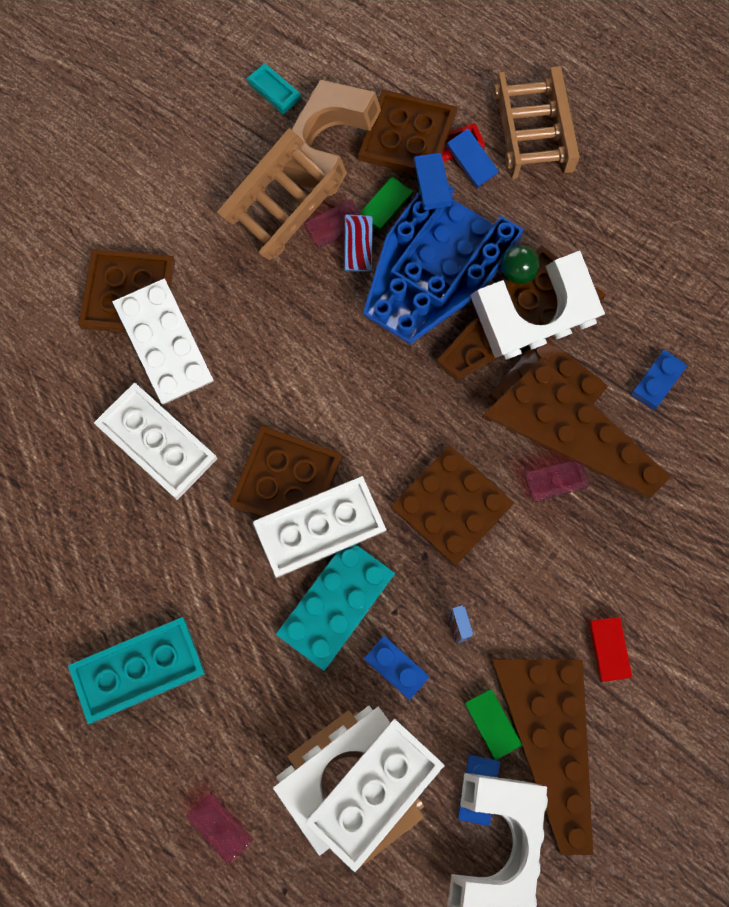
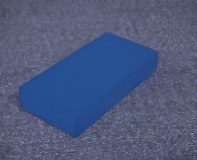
M466 129L446 144V148L476 189L498 174V169L469 129Z
M441 153L415 156L414 167L423 209L429 210L451 206L452 199Z

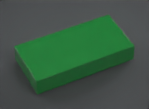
M391 177L359 215L372 216V228L381 233L413 196V191L394 177Z
M492 689L464 703L494 760L522 746Z

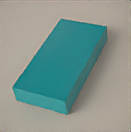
M266 63L246 78L247 84L282 115L301 100V93Z

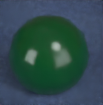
M516 245L509 248L503 254L501 260L503 276L515 284L530 282L535 278L540 268L538 254L527 245Z

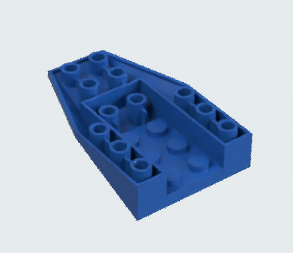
M449 184L452 199L451 206L424 210L419 191L389 231L363 312V316L409 345L472 300L471 294L486 287L501 268L503 254L509 248L519 245L524 231L523 228L502 216L493 224L453 200L454 187Z

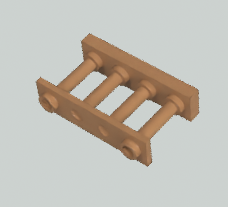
M561 66L551 67L548 78L544 79V82L508 86L505 72H500L497 84L493 85V98L495 101L498 100L507 148L505 163L506 168L511 169L512 179L518 178L522 164L558 161V163H562L564 173L574 172L580 156ZM544 93L549 97L548 104L511 108L509 96ZM549 115L550 118L553 117V127L515 131L513 119ZM553 138L558 142L557 150L520 154L517 141Z
M291 128L283 134L217 211L226 221L233 225L240 221L264 244L259 253L270 261L284 251L286 242L323 200L338 190L339 182L343 179L333 168L326 174L301 151V146L304 144L303 140ZM290 159L296 160L319 182L309 195L283 172V167ZM272 180H276L301 203L290 216L265 193V188ZM258 200L283 224L272 237L247 214V209L254 201Z

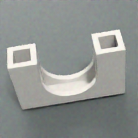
M581 251L554 260L545 266L558 301L556 314L547 325H534L519 316L513 306L504 280L481 288L470 295L495 358L504 355L507 360L522 354L520 350L522 347L529 345L532 350L547 344L545 338L555 335L557 340L572 334L570 328L579 325L582 330L597 324L595 318L605 313Z
M370 705L354 716L357 723L347 730L344 725L328 736L331 743L321 750L317 745L302 757L305 760L302 766L295 770L291 765L276 777L279 783L273 787L274 791L319 856L327 851L329 847L305 825V822L325 800L322 791L323 772L327 764L341 753L348 751L365 753L387 728L390 722L379 706L372 710Z
M464 773L460 806L475 812L501 815L510 826L513 847L506 865L492 876L474 877L451 874L447 907L537 906L535 895L537 878L540 875V849L544 839V812L548 804L546 786L532 782Z

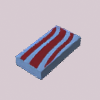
M344 216L343 271H372V216Z
M462 605L452 608L447 617L455 643L457 644L472 637L473 631L465 607Z

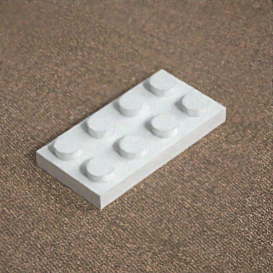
M165 278L112 301L162 405L214 382Z
M136 383L128 388L94 422L101 431L176 500L218 459L215 454Z
M363 476L253 521L254 528L275 578L386 531Z
M393 719L309 817L305 825L344 863L356 872L445 765L399 722Z

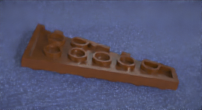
M541 245L536 251L540 268L535 278L525 284H515L511 281L506 283V288L516 312L522 319L534 325H547L556 314L558 305L557 295L545 266L559 258ZM594 285L599 300H603L606 294ZM478 315L436 361V365L456 381L500 358L494 357Z
M543 358L482 416L483 419L498 423L506 427V430L514 434L518 433L532 440V443L573 463L577 462L588 467L589 471L596 474L600 473L616 481V484L647 499L651 498L671 477Z
M491 659L534 783L547 787L548 804L545 813L559 854L593 855L583 660Z

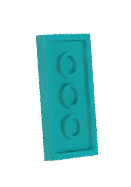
M356 544L337 552L276 635L325 672L391 581L395 572Z
M184 617L68 665L87 724L95 723L206 675Z

